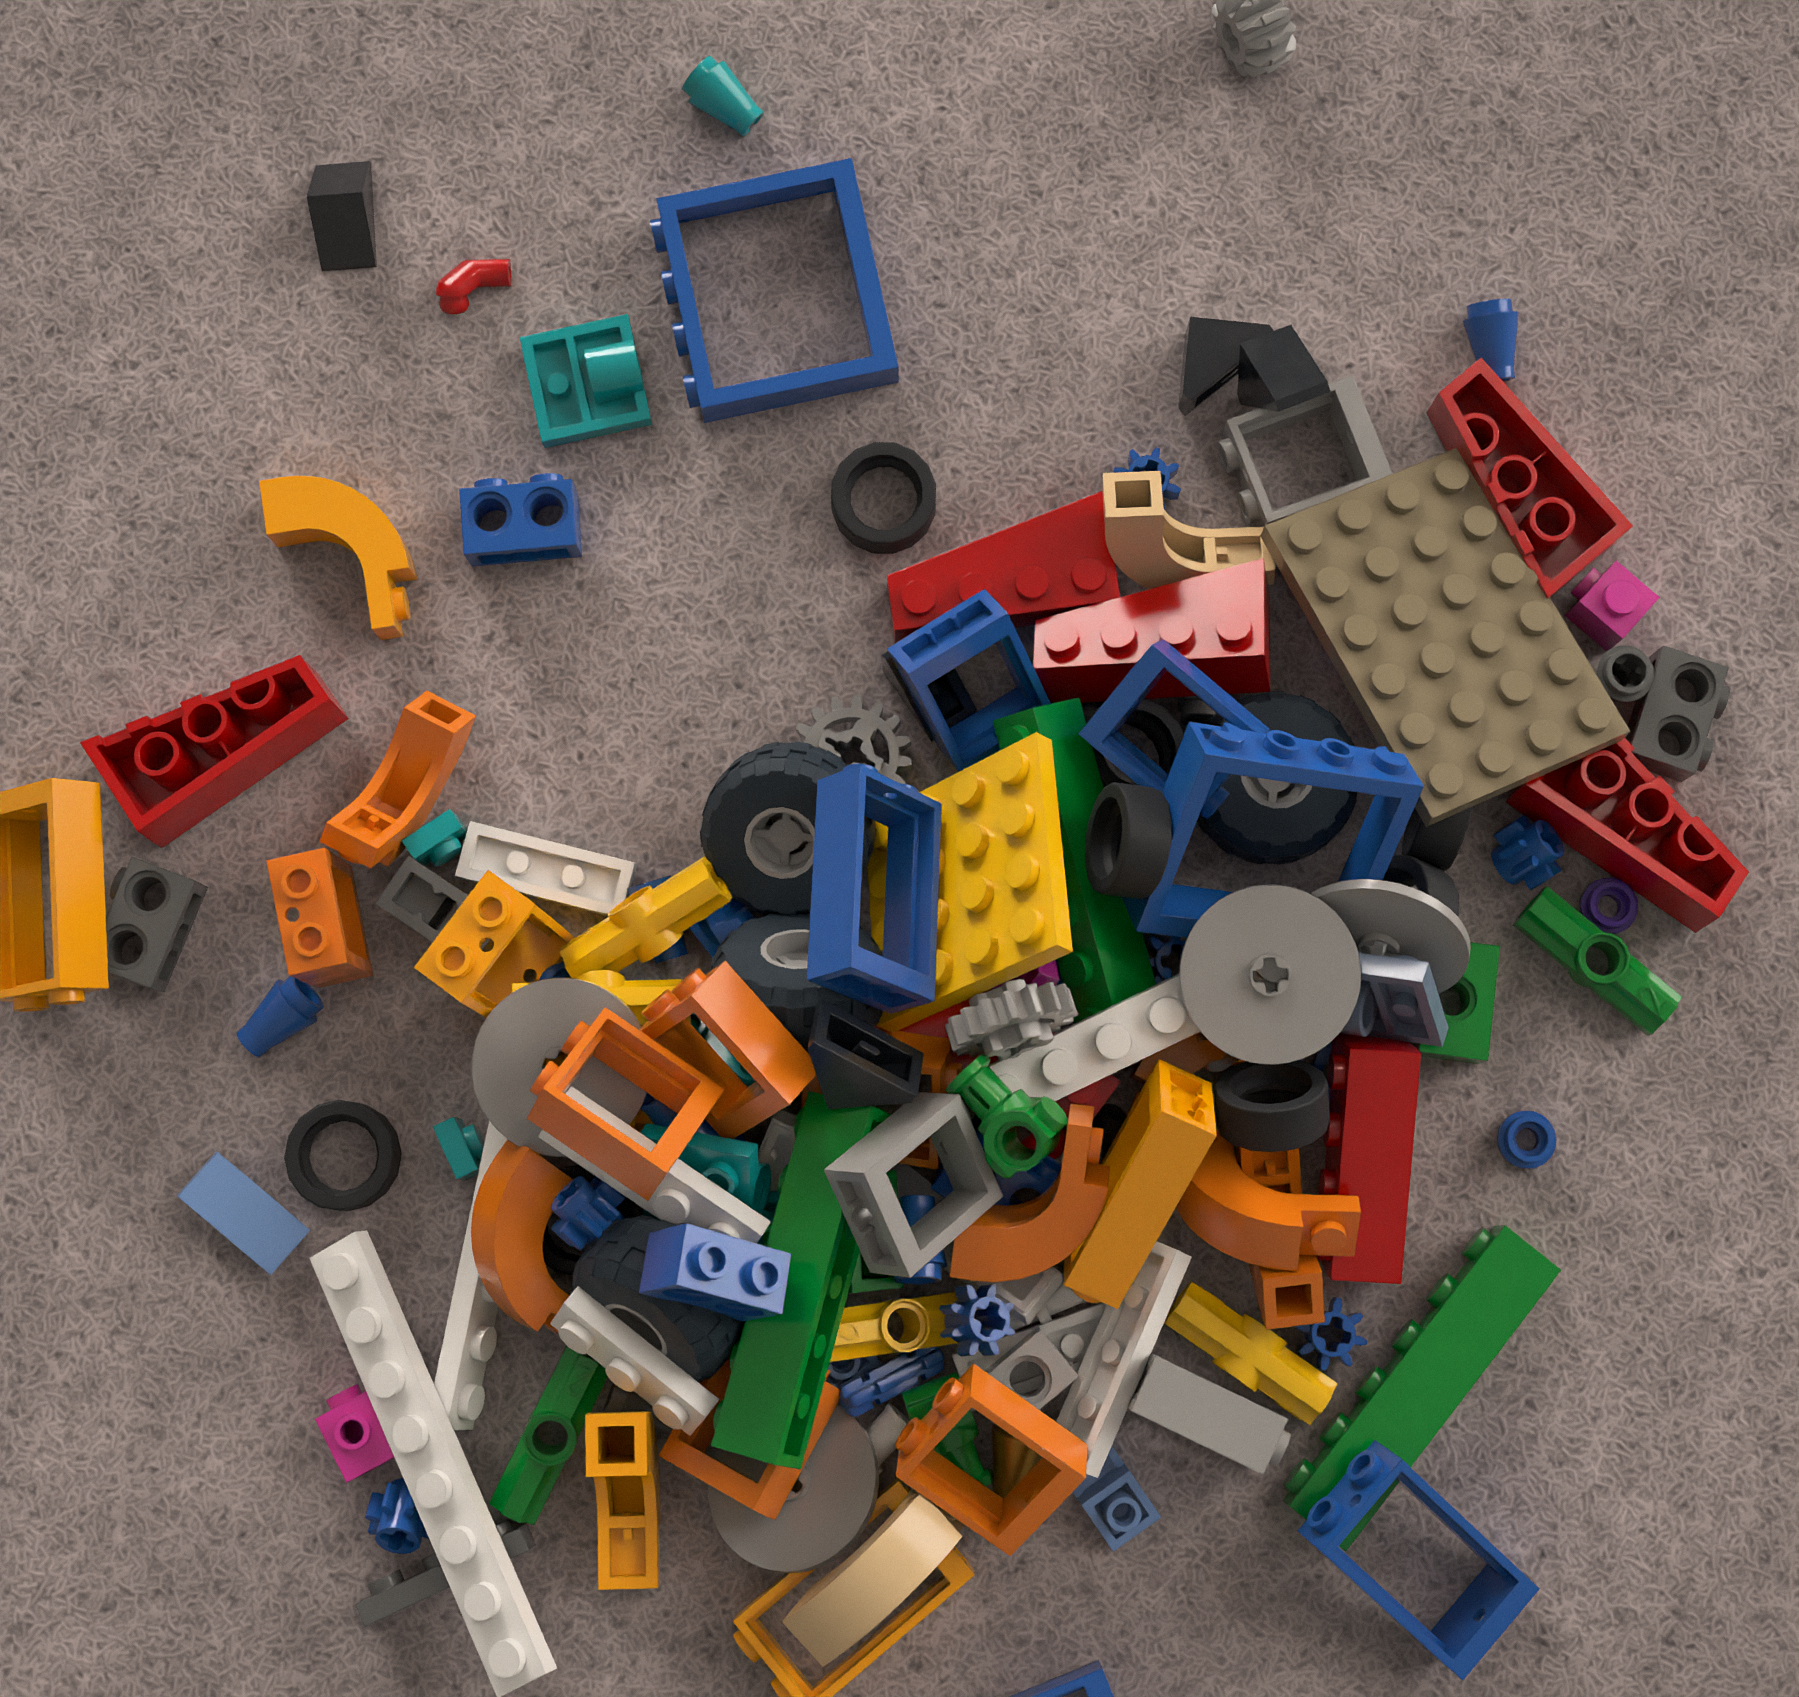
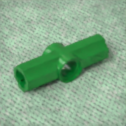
M1548 886L1541 889L1513 923L1515 928L1568 970L1570 977L1575 983L1591 989L1647 1036L1652 1035L1666 1022L1682 999L1681 995L1629 954L1628 948L1621 938L1612 933L1601 931ZM1590 946L1601 949L1607 956L1608 969L1604 975L1595 974L1587 966L1585 960L1586 952Z
M567 1345L565 1346L536 1407L529 1415L527 1425L489 1500V1505L496 1508L501 1515L518 1523L535 1525L567 1459L574 1452L578 1436L585 1424V1414L591 1412L608 1378L605 1371L606 1368L587 1353L580 1354ZM545 1421H555L564 1426L568 1436L559 1444H546L537 1436L536 1427Z

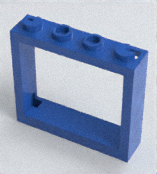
M852 158L656 198L660 218L650 220L657 253L668 251L671 270L661 272L668 305L679 303L682 322L672 324L679 357L690 355L693 374L683 376L689 407H701L704 423L899 383V366ZM834 192L870 356L714 389L679 223Z
M1189 722L1162 791L1169 804L1172 820L1171 846L1162 880L1153 894L1144 899L1122 897L1134 928L1137 932L1187 938L1200 916L1219 899L1232 893L1230 891L1172 884L1216 772L1375 795L1338 882L1357 879L1383 880L1424 785L1405 754L1389 752L1386 746L1368 749L1350 746L1343 741L1333 738H1325L1322 741L1296 738L1280 730L1261 733L1241 730L1237 726L1226 722L1223 723L1222 727Z

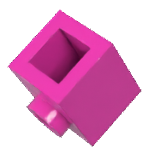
M1616 560L1602 574L1594 567L1571 591V594L1578 601L1564 616L1607 652L1629 633L1660 597Z
M358 1384L326 1400L330 1411L315 1418V1421L346 1483L395 1458L366 1391L362 1393Z

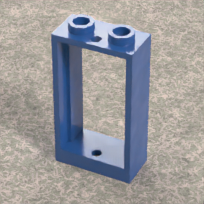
M847 765L841 772L817 781L807 981L892 1014L935 1001L941 803L919 793L917 788L912 785L898 783L878 773L877 769L870 765ZM864 816L888 827L883 957L858 946Z
M1376 1440L1365 1451L1360 1452L1352 1459L1347 1468V1473L1326 1497L1321 1498L1312 1506L1307 1520L1297 1530L1461 1680L1466 1678L1540 1589L1407 1463ZM1395 1479L1487 1564L1431 1631L1338 1547Z

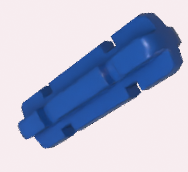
M938 1347L918 1349L910 1352L911 1355L909 1356L907 1353H901L863 1373L866 1379L862 1380L861 1377L857 1376L839 1387V1403L841 1407L845 1409L850 1417H858L874 1408L873 1401L880 1405L919 1384L918 1377L921 1376L922 1380H926L944 1369L943 1360L945 1358L941 1349H938Z

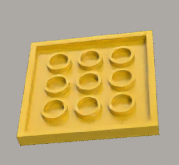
M1035 732L919 792L941 803L935 1001L892 1014L883 1011L877 1024L878 1027L895 1032L1073 952L1051 739ZM875 821V829L877 830L874 848L867 866L872 938L878 944L880 950L883 951L888 827Z

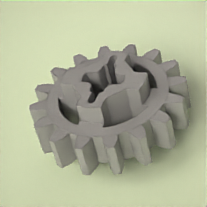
M855 695L851 708H843L842 703L836 696L831 698L832 711L825 715L816 706L810 709L815 723L812 727L798 723L796 732L805 740L804 743L812 744V746L825 751L828 750L840 758L841 755L837 751L841 749L849 752L854 745L860 747L861 759L867 765L875 767L878 773L898 783L906 784L897 773L898 771L912 770V759L899 755V752L909 748L911 740L909 736L895 737L894 733L900 727L901 719L898 716H894L884 721L882 719L883 703L878 701L872 706L870 711L864 710L861 695ZM856 722L853 729L838 733L829 730L841 723ZM878 733L887 745L889 764H886L884 759L874 754L872 744Z
M1024 979L1005 982L1002 986L986 993L974 995L969 1000L970 1007L961 1009L960 1015L950 1017L948 1019L949 1023L945 1024L953 1053L956 1052L957 1056L970 1054V1057H975L985 1052L986 1057L997 1056L1000 1061L1015 1058L1021 1053L1036 1047L1048 1045L1054 1039L1052 1033L1060 1031V1026L1072 1023L1074 1021L1073 1017L1077 1016L1078 1013L1070 989L1066 987L1065 983L1054 986L1053 982H1049L1037 987L1036 983L1026 985Z

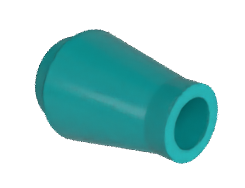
M710 55L697 65L682 86V90L690 96L689 104L733 128L742 137H745L750 131L749 127L752 124H757L764 115V111L756 105L726 62L723 60L718 63Z

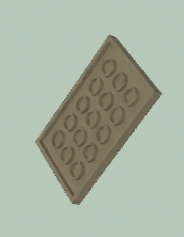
M1457 448L1264 526L1260 535L1261 539L1378 744L1386 746L1389 752L1405 754L1424 785L1415 809L1426 827L1620 742L1630 732L1551 598L1547 599L1537 583V575L1534 570L1527 567V564L1524 562Z

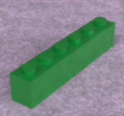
M1080 698L1034 707L992 720L1000 750L1035 732L1052 740L1073 952L1056 960L1062 982L1070 989L1078 1013L1077 1016L1073 1017L1074 1024L1156 985L1143 933L1135 930L1122 897L1102 895L1094 891L1087 878L1085 838L1089 817L1097 797L1103 790V784L1093 747L1079 735L1086 725Z
M808 1091L805 1106L800 1109L795 1119L794 1134L796 1138L789 1164L783 1168L779 1178L778 1191L780 1197L773 1222L768 1225L762 1240V1245L791 1253L783 1313L745 1321L741 1338L736 1342L731 1352V1375L725 1397L718 1404L714 1414L713 1427L715 1433L711 1446L773 1465L801 1470L860 1251L824 1169L891 1114L874 1106L828 1109L823 1094Z
M1506 1225L1493 1226L1490 1232L1483 1227L1480 1228L1467 1242L1461 1252V1255L1468 1260L1454 1278L1448 1273L1443 1275L1427 1295L1426 1301L1432 1307L1419 1324L1410 1319L1394 1337L1390 1346L1397 1352L1386 1367L1382 1370L1375 1365L1360 1381L1355 1389V1393L1361 1399L1349 1415L1346 1416L1341 1411L1338 1412L1323 1429L1319 1440L1325 1446L1312 1463L1303 1458L1289 1473L1283 1483V1486L1289 1492L1282 1501L1307 1520L1312 1506L1331 1492L1347 1473V1468L1352 1459L1360 1452L1365 1451L1374 1440L1400 1457L1411 1467L1558 1276L1561 1269ZM1396 1479L1338 1547L1345 1552L1349 1549L1399 1482Z

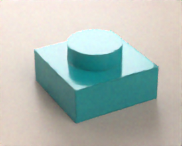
M448 809L401 841L414 860L423 866L432 861L434 866L437 867L449 862L461 853L463 846L460 842L465 839L467 829L459 817L451 809Z
M454 1116L433 1126L456 1180L465 1181L478 1175L481 1163L480 1158H482L485 1142L477 1126L474 1123L465 1126L461 1118Z

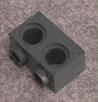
M1663 645L1649 657L1654 668V681L1650 690L1643 697L1635 701L1628 723L1630 732L1625 738L1635 748L1632 753L1648 771L1682 782L1696 774V771L1702 772L1710 759L1714 740L1707 738L1713 718L1719 719L1730 696V687L1724 685L1729 667ZM1676 678L1685 679L1693 685L1696 691L1695 702L1684 701L1678 696L1675 690ZM1660 730L1671 732L1679 742L1678 755H1670L1662 750L1658 742Z
M407 856L375 904L433 942L468 895L410 856ZM486 939L481 946L482 951L488 952L492 950L494 946L493 940Z
M131 857L127 868L122 867L117 872L110 889V898L113 899V902L106 916L108 972L146 987L165 992L208 887L193 879ZM163 883L166 890L164 902L157 909L148 911L144 905L146 891L154 884ZM139 935L143 942V952L137 961L126 964L122 958V948L128 939Z

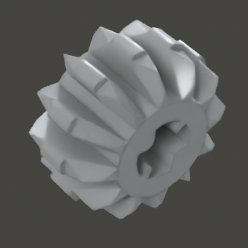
M1217 0L1216 4L1212 6V15L1216 21L1213 24V30L1218 34L1220 40L1219 47L1224 49L1227 62L1234 64L1237 72L1243 77L1250 75L1254 78L1262 73L1267 75L1281 68V64L1291 60V53L1296 50V40L1293 36L1296 26L1290 20V8L1285 7L1282 0Z

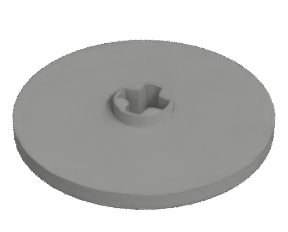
M1371 879L1340 881L1321 887L1311 893V895L1317 897L1333 909L1343 920L1355 941L1358 951L1365 954L1387 957L1407 955L1419 961L1429 962L1438 994L1452 987L1464 975L1470 957V937L1458 916L1434 897L1409 886Z
M1275 884L1250 886L1219 899L1194 924L1186 939L1181 955V992L1193 1022L1201 1033L1216 1047L1233 1057L1252 1063H1290L1321 1050L1347 1024L1354 1011L1360 992L1361 965L1359 954L1346 924L1323 901L1305 891L1289 886ZM1269 957L1274 958L1277 967L1286 968L1287 970L1286 978L1278 979L1276 990L1266 991L1262 981L1253 980V971L1263 969V959Z
M550 978L519 988L504 998L490 1012L481 1026L475 1041L471 1063L472 1081L481 1109L491 1124L504 1137L520 1147L523 1145L531 1148L538 1154L557 1157L565 1156L540 1139L538 1136L542 1129L527 1119L538 1096L530 1092V1089L545 1068L546 1059H556L560 1055L562 1046L578 1023L582 1020L591 1026L604 1007L638 1030L642 1027L634 1013L620 998L605 988L588 981L574 978ZM594 1056L590 1058L569 1086V1088L572 1086L628 1125L638 1114L647 1092Z
M837 1404L798 1477L803 1487L797 1494L793 1491L789 1493L775 1520L752 1510L708 1484V1500L715 1526L726 1544L744 1560L762 1569L777 1573L811 1571L841 1556L864 1531L871 1518L878 1496V1460L872 1441L864 1427L855 1417H850L839 1404ZM719 1448L716 1449L713 1458L757 1483L768 1465L766 1462Z

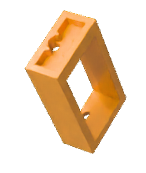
M49 778L1 791L0 1001L13 1002V1011L15 1012L44 1011L49 1009V1004L72 1005L85 1003V993L109 989L100 783ZM48 819L54 978L51 979L45 978L40 821Z
M487 870L414 968L459 1002L487 1018L490 1012L512 993V983L536 982L548 967L563 962L559 951L562 946L575 937L535 903ZM486 939H492L494 942L492 950L488 952L482 951L481 946ZM529 970H535L537 974L533 982L525 981V974Z
M1158 1059L1100 1164L1110 1166L1108 1189L1100 1216L1086 1239L1074 1252L1064 1259V1286L1071 1288L1081 1299L1091 1303L1102 1302L1116 1309L1122 1303L1217 1136L1211 1082Z
M896 1478L878 1494L873 1513L867 1525L888 1507L892 1512L896 1510L910 1492L903 1481ZM955 1546L937 1566L943 1573L942 1577L813 1687L758 1617L814 1570L801 1573H784L735 1615L733 1623L739 1630L733 1634V1637L741 1650L753 1663L762 1658L776 1675L770 1683L779 1697H833L975 1575L974 1569Z

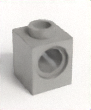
M1039 1327L985 1370L989 1375L1039 1410L1079 1377ZM1025 1361L1038 1364L1043 1373L1040 1387L1030 1394L1018 1393L1010 1385L1011 1371L1017 1364Z

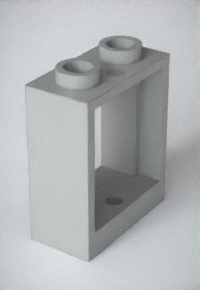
M1353 375L1328 383L1329 393L1278 412L1259 408L1226 421L1221 434L1222 440L1217 442L1218 454L1227 473L1236 472L1243 490L1237 493L1238 504L1247 524L1256 522L1257 527H1264L1267 524L1393 474ZM1329 411L1357 481L1273 511L1245 441Z
M919 1092L912 1103H905L824 1169L870 1273L911 1278L1003 1197L993 1174V1169L985 1159L984 1150L971 1122L970 1112L963 1104L960 1094ZM928 1137H931L953 1187V1191L910 1227L886 1172Z
M1152 1353L1128 1406L1130 1411L1263 1475L1268 1463L1275 1467L1279 1464L1291 1436L1290 1433L1284 1431L1288 1421L1287 1418Z

